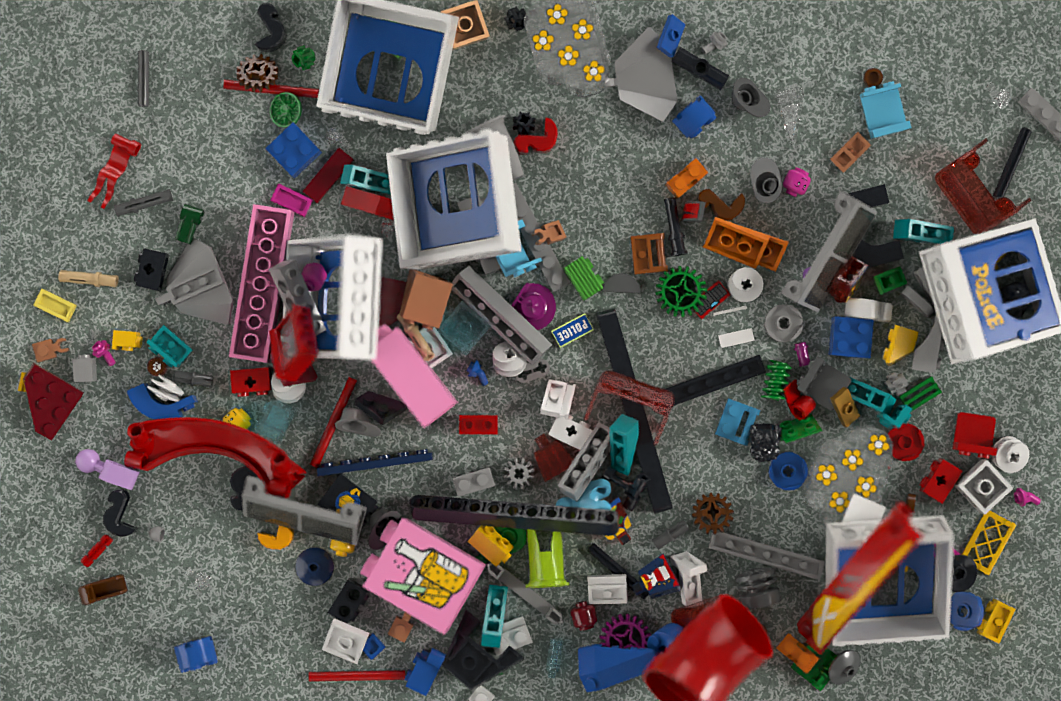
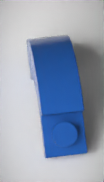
M143 383L126 391L136 409L152 419L184 417L181 410L183 409L184 412L191 410L195 407L194 404L198 402L196 396L191 395L170 405L163 404L147 388L149 386L148 383Z

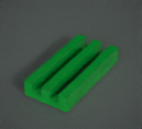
M930 376L898 397L903 405L909 406L908 404L935 389V392L910 407L915 410L942 393V391L938 388L934 378ZM927 383H931V386L927 387L926 389L919 392L907 401L905 400V397H907L911 393L915 392Z

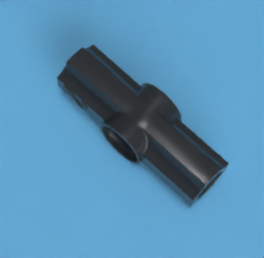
M679 47L671 61L690 72L695 78L707 82L720 91L729 77L728 74L709 64L706 59H700L682 47ZM696 65H703L705 72H697Z

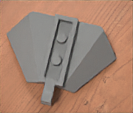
M648 27L614 62L616 78L602 79L603 88L617 86L621 101L663 122L678 102L671 58L656 48L660 36Z
M193 237L191 245L187 244L167 277L168 287L166 289L168 293L155 298L157 304L164 305L172 301L181 314L229 325L234 301L212 247Z

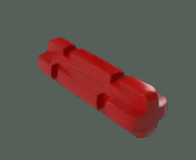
M107 534L104 535L100 542H97L87 553L88 555L81 559V563L86 567L91 566L94 562L93 560L97 559L104 552L106 546H109L113 539Z

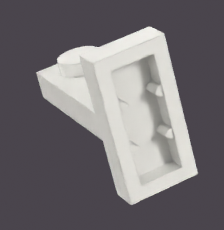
M687 551L670 556L671 564L679 569L682 604L688 606L702 601L700 574L707 572V565Z

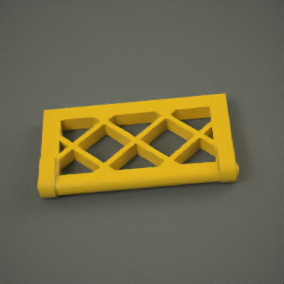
M988 511L985 515L983 514L961 555L968 556L970 550L974 548L977 558L973 559L977 569L985 575H990L1016 524L992 511ZM988 517L993 518L995 525L985 528L984 525ZM1001 525L1009 527L1003 537L999 529ZM996 527L999 538L989 541L986 530ZM983 531L986 542L975 544L980 532ZM1000 540V544L993 554L990 543ZM987 544L990 555L979 557L977 546ZM991 557L987 568L982 566L980 560Z

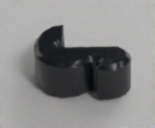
M263 3L259 6L257 13L271 35L254 45L260 51L269 53L278 50L285 43L287 32L284 25L275 19V17L279 16L276 8L270 3Z
M247 466L237 468L231 474V488L237 496H231L230 502L236 510H243L242 495L247 477H257Z
M124 489L114 490L110 493L108 502H112L113 506L108 508L103 515V524L106 530L120 537L131 535L138 530V527L121 521L130 500L128 491Z

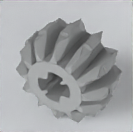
M514 457V465L511 461L507 462L511 469L503 468L504 471L510 472L503 475V478H511L507 481V485H510L513 481L515 482L513 489L517 488V483H520V488L524 489L523 482L528 486L531 485L527 478L535 479L534 475L529 474L534 472L535 468L528 469L532 462L529 461L524 465V457H522L521 463H518V458ZM518 468L520 470L522 468L524 470L522 478L514 476L516 474L515 469Z

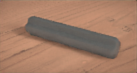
M146 50L138 51L139 107L149 106V52Z

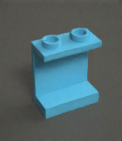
M894 81L883 84V88L879 89L872 86L865 88V92L860 94L871 139L911 128L910 121L905 119L898 88L901 87V83L894 84Z
M523 220L518 221V228L520 230L525 227ZM521 241V252L495 256L505 277L513 275L514 278L525 273L524 270L530 272L536 269V264L542 261L541 257L530 261Z

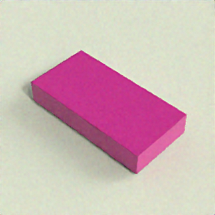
M279 183L270 201L303 217L306 216L313 202L312 199Z

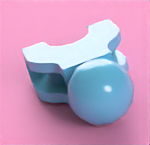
M605 479L591 481L578 502L569 497H562L556 502L555 506L612 510L607 501L601 500L610 495L611 485Z

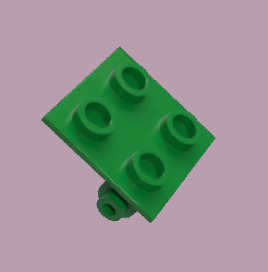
M809 414L803 420H786L779 424L782 431L780 440L785 443L822 431V428L812 414Z
M807 645V648L820 658L809 673H805L795 663L790 668L821 691L830 680L828 676L829 667L837 655L828 648L820 655Z

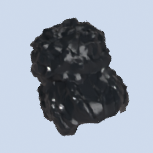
M1018 281L999 289L1003 304L1032 296L1030 288ZM1029 303L1006 309V312L1011 317L1018 319L1023 316Z
M762 423L751 425L750 443L752 446L750 452L753 459L758 462H769L777 459L780 452L778 443L782 434L779 424Z

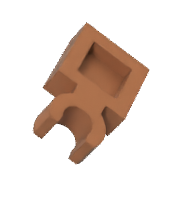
M559 220L544 224L540 227L541 229H536L531 233L532 236L538 235L540 240L535 242L536 245H541L545 240L549 245L566 238Z
M60 338L54 344L52 339L32 344L37 363L57 358V351L60 353L68 352L69 348H60L61 342H65L66 339Z

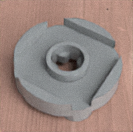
M781 304L774 306L768 311L764 327L770 338L777 342L785 343L796 339L801 334L803 318L799 310L794 306ZM786 318L788 320L787 325L789 326L781 328L779 320Z

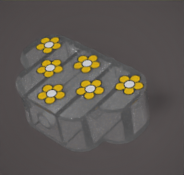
M542 0V2L536 3L529 8L524 19L531 51L540 78L549 85L558 86L565 84L567 90L576 97L584 98L601 93L609 81L608 66L611 65L608 49L604 50V47H606L603 31L599 32L601 23L598 12L594 13L596 11L595 0Z
M853 426L847 429L841 438L828 437L816 444L808 466V476L803 483L801 494L805 505L811 510L818 512V522L825 533L826 523H839L843 521L853 494L877 504L881 503L882 495H880V492L886 486V472L893 463V458H891L893 444L890 437L884 431L869 426Z

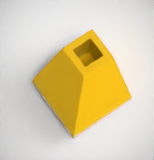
M895 325L894 329L890 328L888 341L891 342L890 347L885 348L883 355L886 365L891 366L912 354L915 350L919 332L899 325Z

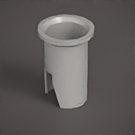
M505 114L467 131L466 133H474L475 135L480 134V130L491 129V132H500V134L507 136L512 180L514 181L524 175L515 145L504 124Z

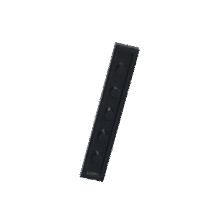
M759 354L654 392L652 397L659 412L766 373Z

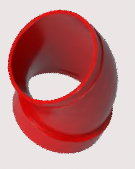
M723 594L700 612L677 635L662 654L654 657L643 672V680L651 693L659 701H726L745 678L772 656V645L765 630L755 616L737 599Z

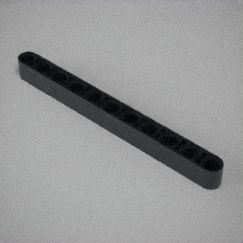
M612 308L598 312L596 316L599 320L600 330L608 357L610 358L611 368L615 375L626 416L638 420L639 436L635 449L642 473L650 477L647 491L653 506V512L657 514L673 509L616 310Z
M415 495L409 500L412 517L420 521L613 536L619 531L618 514L613 510Z

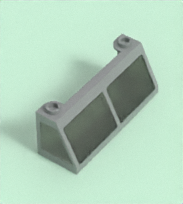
M840 191L834 202L836 211L842 215L802 283L798 280H791L786 283L781 294L796 303L816 312L820 311L878 213Z
M249 476L247 477L242 495L245 517L357 546L366 507L347 503L342 506L340 513L278 498L267 495L264 483L260 479Z

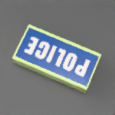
M584 313L551 332L561 348L594 329Z

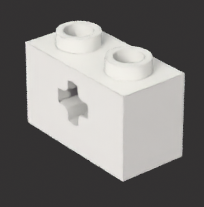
M569 415L568 419L561 416L559 418L556 417L548 435L581 450L593 431L589 429L591 425L581 420L579 423L574 422L571 415ZM572 425L575 426L576 435L571 434V436H568L566 428H570Z

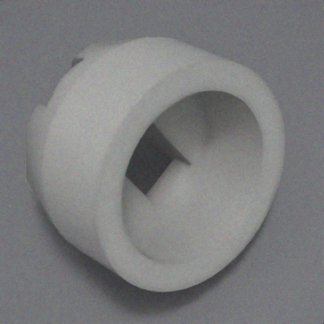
M160 526L153 527L149 532L150 538L160 543L163 541L165 528Z

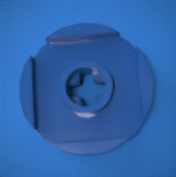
M793 452L780 453L776 460H771L769 477L777 487L783 490L790 491L799 488L808 476V467L805 460ZM786 466L793 468V472L790 473L791 476L789 477L783 473Z
M966 591L953 594L950 607V622L954 625L953 627L960 631H968L981 625L984 616L981 598ZM964 606L968 610L966 616H964V613L961 612V609H963Z

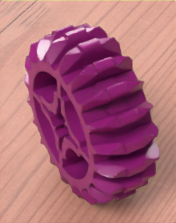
M626 613V619H623L622 614H618V621L612 616V624L608 621L605 622L609 628H601V631L606 633V635H599L600 639L605 640L600 643L602 647H611L609 643L611 636L619 642V648L635 647L647 649L645 644H647L648 640L645 638L651 636L650 632L644 633L648 629L647 625L641 627L644 621L641 619L636 623V615L633 616L632 620H629V613ZM620 625H628L624 632L613 631ZM634 627L641 634V643L632 638ZM628 635V639L631 642H626V644H623L622 646V640L620 639V637Z

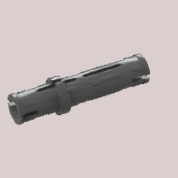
M167 189L166 191L142 198H131L128 202L114 205V210L117 217L131 212L138 213L139 210L173 201L170 189Z

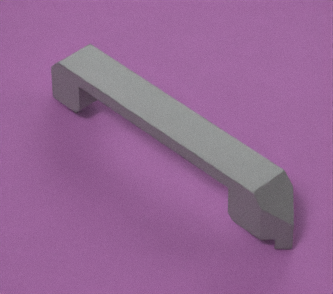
M491 562L487 563L489 574L503 582L545 615L553 624H563L562 613L531 588H525L526 584L500 564L496 567Z

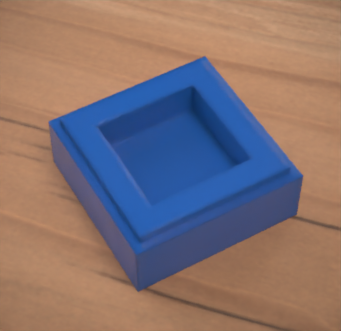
M372 633L366 641L363 652L372 660L386 646Z

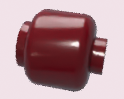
M586 601L575 603L576 607L570 611L573 626L579 628L580 631L594 628V624L597 622L594 605L587 604Z

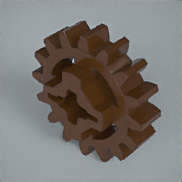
M253 54L251 59L246 56L245 62H239L240 66L236 68L237 80H239L240 86H245V90L252 88V92H255L256 89L262 92L263 88L269 90V85H275V80H278V66H276L275 61H270L269 56L264 59L263 54H260L259 57Z
M710 492L708 498L703 494L702 501L696 500L698 506H693V510L696 513L692 514V518H697L694 524H700V531L705 528L706 534L713 531V534L716 535L717 530L723 533L724 526L726 528L730 527L728 521L733 522V517L729 515L734 514V510L729 509L732 506L731 502L725 503L727 497L720 499V493L713 497L712 492ZM715 502L721 504L724 508H720ZM708 503L707 508L700 511L703 505ZM712 506H713L714 512L717 513V514L715 515L714 521H713V517H712L711 514H710V511H711V507H712ZM725 517L724 521L718 525L719 519ZM702 520H707L710 525H707Z

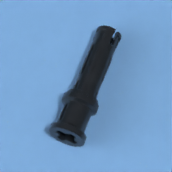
M676 197L664 199L670 230L668 241L671 242V257L686 255L688 251L685 250L684 245L685 235L681 233Z

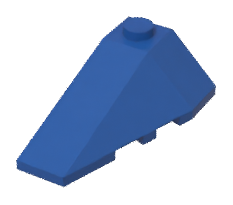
M602 644L580 647L578 649L579 677L587 693L602 690L643 675V672L654 659L656 653L654 649L635 647L623 649L619 648V646L602 647Z

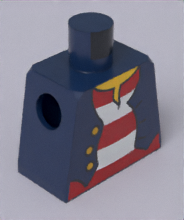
M661 554L640 569L638 573L641 581L632 585L637 596L647 591L651 599L681 590L664 554Z

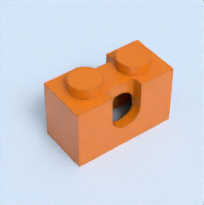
M695 158L680 173L671 178L665 186L678 200L704 178L708 171Z
M790 633L776 647L805 673H809L820 659Z

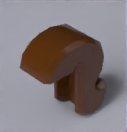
M711 189L702 190L697 197V201L706 202L704 210L707 206H710L712 215L725 221H731L737 217L745 206V197L742 193L729 207Z
M122 574L95 581L78 588L81 604L84 606L127 593L128 591L124 575Z

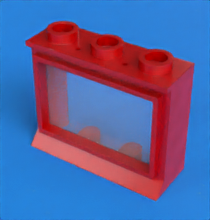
M293 304V309L288 312L275 329L269 330L276 378L296 382L318 357L311 309Z

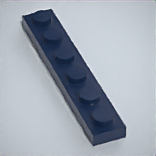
M428 449L416 450L417 454L409 455V452L397 453L398 457L390 458V454L378 456L379 460H371V457L359 458L357 463H352V460L340 461L341 465L333 466V462L321 464L322 468H317V475L323 476L433 460V453H428Z

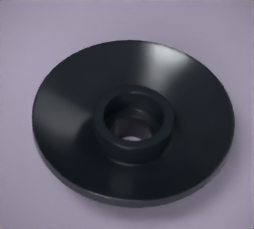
M955 555L952 560L951 591L956 593L963 592L971 588L975 583L977 566L970 557Z

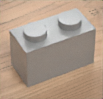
M490 467L452 478L458 497L495 486Z

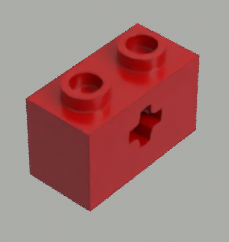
M271 367L230 370L232 394L237 393V397L249 396V392H256V395H267L268 391L272 390ZM251 377L252 380H256V384H253L252 387L247 385V381H250Z
M459 415V434L498 435V415Z
M939 458L938 461L934 460L929 468L931 472L928 477L925 476L921 480L919 491L936 502L943 504L963 471L946 460ZM937 476L941 477L942 483H938L936 480Z

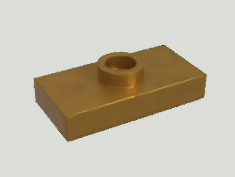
M842 387L830 398L842 426L847 428L860 417L848 388Z

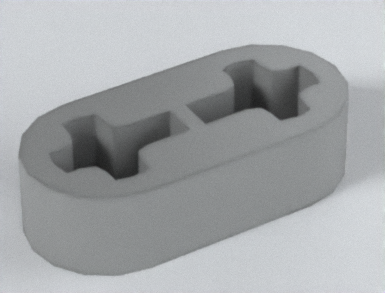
M907 286L901 293L923 316L928 318L934 312V308L911 287Z
M539 359L533 365L528 363L524 371L531 370L532 373L527 375V379L523 380L518 375L515 377L520 383H527L548 374L550 364L544 359ZM539 362L547 365L544 373L533 371L534 368L538 367Z

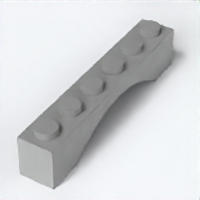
M937 313L929 335L914 350L912 370L935 373L936 369L940 370L941 358H938L939 350H943L945 340L941 339L942 330Z

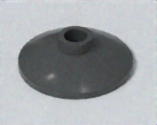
M846 650L836 656L829 667L828 676L830 681L836 685L849 682L859 670L861 663L859 654L854 650Z

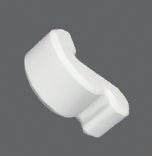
M850 298L846 302L844 316L847 318L870 319L889 323L892 317L893 305L870 299Z

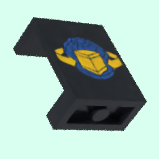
M341 473L317 505L324 510L340 513L342 506L347 503L366 507L362 524L363 528L367 523L365 518L368 514L372 515L379 506L376 504L379 500L371 497L350 481L349 477Z

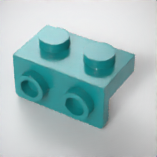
M165 325L158 330L152 339H148L146 342L150 345L148 349L156 355L160 354L163 356V362L171 368L173 366L180 367L193 352L189 345Z
M898 405L890 417L883 413H878L876 417L880 419L879 423L886 428H900L902 423L906 424L912 416L910 412L913 409L907 405Z

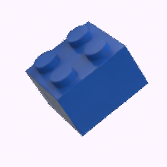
M294 122L265 148L294 179L322 153Z
M832 317L829 355L871 358L874 320Z

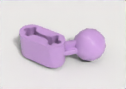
M92 449L80 451L75 460L76 466L80 471L84 473L97 471L100 473V479L129 490L133 489L140 473L138 470L128 468L123 464L108 459L105 462L100 461L99 454Z

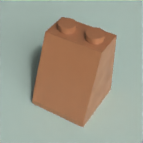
M410 269L400 310V316L404 318V322L414 325L415 322L422 323V327L433 330V327L440 328L453 284L447 279Z

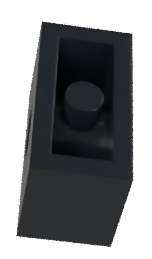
M143 248V252H140L138 257V263H140L139 270L134 275L135 286L161 292L170 254ZM147 268H154V272L147 271Z

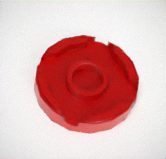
M903 423L900 428H892L887 434L886 442L890 445L888 452L897 460L912 461L918 458L924 449V436L921 430L912 424Z

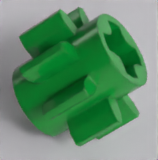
M302 45L293 51L292 62L297 68L302 67L304 71L310 69L315 64L316 56L310 47L305 48V45Z

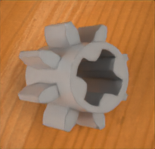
M893 372L886 376L887 381L884 382V385L891 395L895 393L896 396H899L906 392L905 387L908 386V382L902 373L897 375L896 372Z

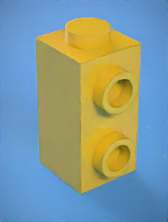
M480 526L468 540L469 544L496 567L501 562L505 564L512 556L510 551L514 546L492 526Z

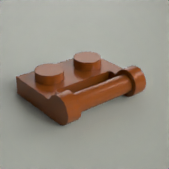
M665 233L630 236L634 275L668 271L663 242ZM651 240H656L658 266L654 267Z

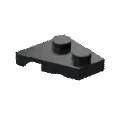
M370 391L357 397L354 402L355 406L382 426L407 410L405 402Z

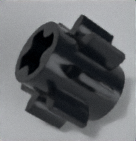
M515 6V8L508 10L504 20L509 30L514 28L518 31L526 27V21H529V18L524 8L519 10Z
M520 111L518 117H513L514 124L512 129L517 130L518 135H529L530 130L535 131L534 123L536 118H531L530 112L522 113Z

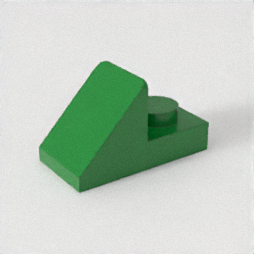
M901 266L872 277L879 295L908 284Z

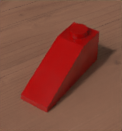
M346 186L341 205L394 222L392 199Z

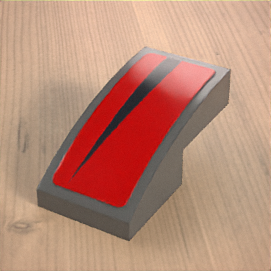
M685 202L681 221L687 223L691 221L702 222L706 202Z

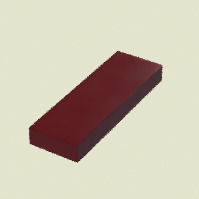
M338 148L303 192L318 204L342 176L344 165H351L354 159L341 148Z

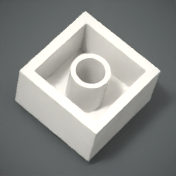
M985 459L978 461L954 485L979 513L984 515L1013 489L991 463Z

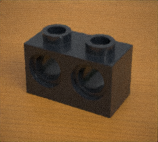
M349 578L327 613L344 623L354 622L359 614L356 611L359 605L364 606L369 598V595H367L369 590ZM352 589L359 591L360 597L358 599L350 596ZM347 606L350 609L349 615L341 614L340 607Z

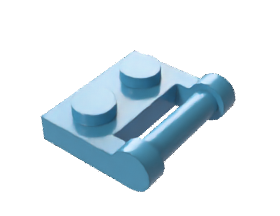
M728 398L715 435L748 446L750 427L754 424L756 416H759L761 410ZM747 411L749 416L742 435L737 437L735 435L743 413Z

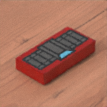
M719 280L708 288L707 292L702 294L707 296V299H700L704 306L701 307L697 304L696 307L699 309V312L695 313L702 320L731 295Z

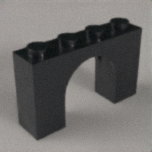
M885 184L847 194L870 208L890 203ZM861 240L850 258L852 268L855 267L856 271L867 267L870 268L904 259L900 241L871 245Z

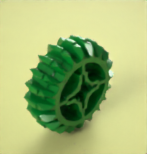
M678 266L679 272H675V269L672 267L671 275L665 271L664 275L667 278H659L663 285L656 284V288L661 289V291H656L655 294L662 296L657 299V302H664L661 305L662 310L669 307L666 312L667 314L674 310V317H677L678 312H681V317L684 318V312L688 311L689 316H692L691 309L699 312L696 305L698 304L703 307L704 303L700 299H707V296L701 294L707 292V288H701L706 282H699L702 275L699 274L695 277V269L690 274L688 273V266H686L685 272H682L681 266ZM682 277L678 285L668 286L671 280ZM688 278L695 283L698 293L687 288ZM684 283V291L687 293L683 294L679 300L677 289L680 290ZM665 291L676 296L675 306L667 300ZM685 298H696L690 305L681 307Z

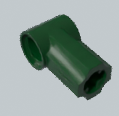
M184 204L180 213L181 221L174 239L191 245L197 226L202 221L200 218L201 216L203 217L204 210Z

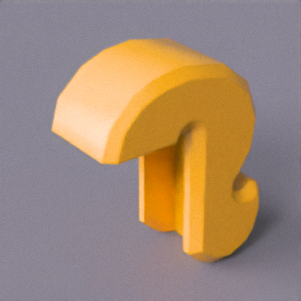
M279 525L277 535L258 532V540L266 548L281 550L291 544L295 532L294 529Z

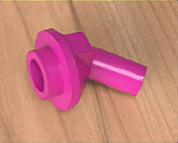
M106 340L97 341L93 345V356L97 358L103 356L109 366L116 363L108 351L110 345Z
M1017 488L1014 493V500L1021 507L1025 506L1028 502H1032L1035 505H1039L1041 499L1033 493L1026 492L1021 488Z

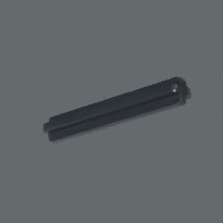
M1023 127L1019 132L993 193L995 198L1003 199L1032 133L1028 128Z
M593 543L587 551L613 574H626L627 586L634 591L632 585L639 581ZM646 591L638 596L646 599L649 594Z

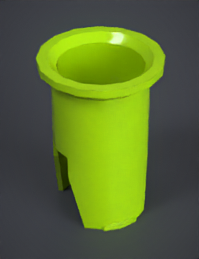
M527 529L530 581L525 585V588L569 586L570 582H567L564 578L562 532L553 531L551 551L540 552L535 530Z

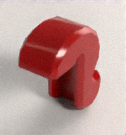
M545 117V136L518 135L514 139L516 152L527 155L529 153L528 148L542 154L550 152L554 148L558 136L557 127L553 120Z

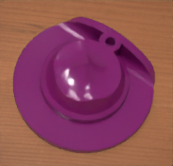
M526 283L511 305L536 330L546 327L553 320L556 312V302L553 294L543 285L536 283Z

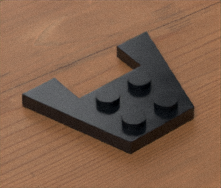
M465 610L442 666L469 690L473 691L523 661L524 657L511 646H508L497 660L469 637L481 622L468 610Z

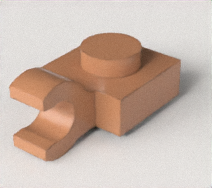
M405 612L402 618L396 616L388 635L405 643L414 625L409 622L412 615Z

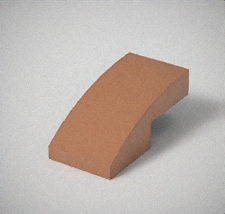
M857 132L830 160L844 173L871 144Z

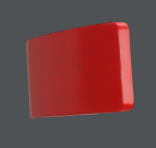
M794 379L784 388V395L792 415L798 420H803L816 408V403L810 396L800 395L797 389V379Z

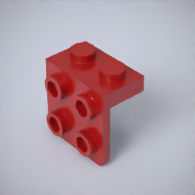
M959 412L956 419L952 449L959 450V454L970 456L971 452L978 453V457L989 459L990 455L996 456L997 448L992 447L996 424L995 417Z

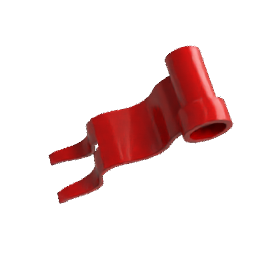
M114 134L111 139V144L114 147L109 161L100 170L96 187L87 200L90 203L102 190L106 178H108L107 193L101 205L102 209H105L111 200L115 183L126 170L130 156H137L141 148V143L135 140L131 141L118 134Z

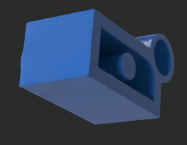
M432 648L431 652L425 649L421 653L417 652L413 663L416 665L413 671L409 669L404 679L407 681L406 687L427 696L446 654Z

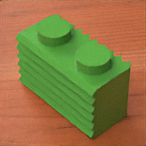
M581 256L563 268L583 301L603 289L602 284H604V281L599 274L595 275L591 270L594 267L591 261Z

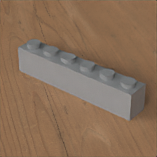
M470 266L461 271L451 282L453 284L452 290L531 365L538 361L552 346L540 332Z

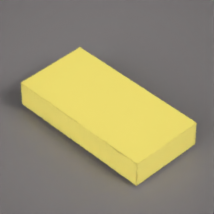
M42 288L33 305L66 322L70 321L77 307L76 304Z

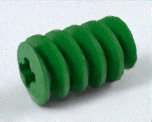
M769 360L773 365H768L767 368L772 372L765 374L770 380H764L768 387L762 388V391L767 393V395H761V397L776 401L783 400L785 396L781 394V392H784L782 385L789 383L784 377H790L786 370L792 369V367L787 363Z

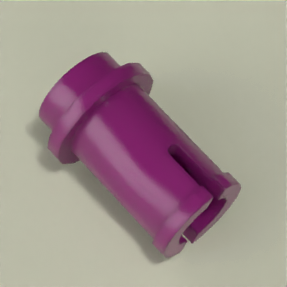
M805 341L794 344L795 348L793 349L796 350L799 367L809 365L810 358L807 350L809 346L806 345Z

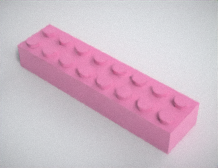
M253 204L229 357L271 363L269 355L272 348L269 330L276 328L281 296L269 269L286 260L287 240L291 238L294 212L292 210Z

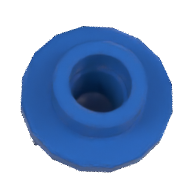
M478 360L475 363L471 361L466 370L469 373L468 377L478 376L481 385H487L489 382L485 372L481 369L482 365L479 364Z

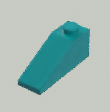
M344 165L340 184L391 195L389 174L356 165Z
M896 219L893 239L942 245L953 242L954 227L914 219Z
M851 378L848 390L853 401L889 416L897 399L886 392Z
M621 414L609 428L611 467L617 472L628 476L639 436L638 420Z
M489 584L481 646L500 648L508 587Z

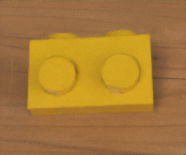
M993 598L986 605V614L982 619L981 625L977 627V633L996 643H1000L1016 609Z

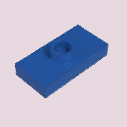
M673 14L668 15L656 48L669 58L674 57L686 24Z

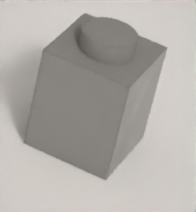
M78 355V359H72L73 382L97 381L96 358H90V355Z

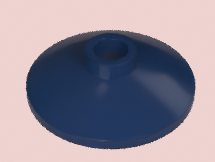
M309 548L298 556L295 568L302 582L310 586H319L327 582L332 576L334 563L329 553L325 550ZM311 564L317 565L316 571L311 570Z

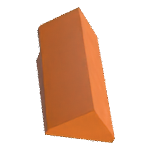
M715 217L703 248L755 269L760 265L776 272L789 242Z

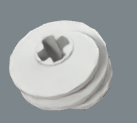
M744 267L736 270L728 280L729 293L735 300L740 302L755 300L763 290L762 276L752 268ZM747 280L749 281L748 285H750V288L744 290L741 282Z
M507 341L498 344L494 348L493 368L501 376H517L526 368L527 360Z
M274 373L271 379L273 396L282 403L291 404L297 402L306 391V383L283 387L280 379L276 378Z
M160 374L158 376L163 382L151 380L159 389L147 386L157 397L164 401L170 399L178 402L180 398L176 394H184V391L176 383Z
M1013 436L1001 438L993 447L997 448L996 456L992 455V460L1004 472H1018L1024 468L1029 460L1027 445Z

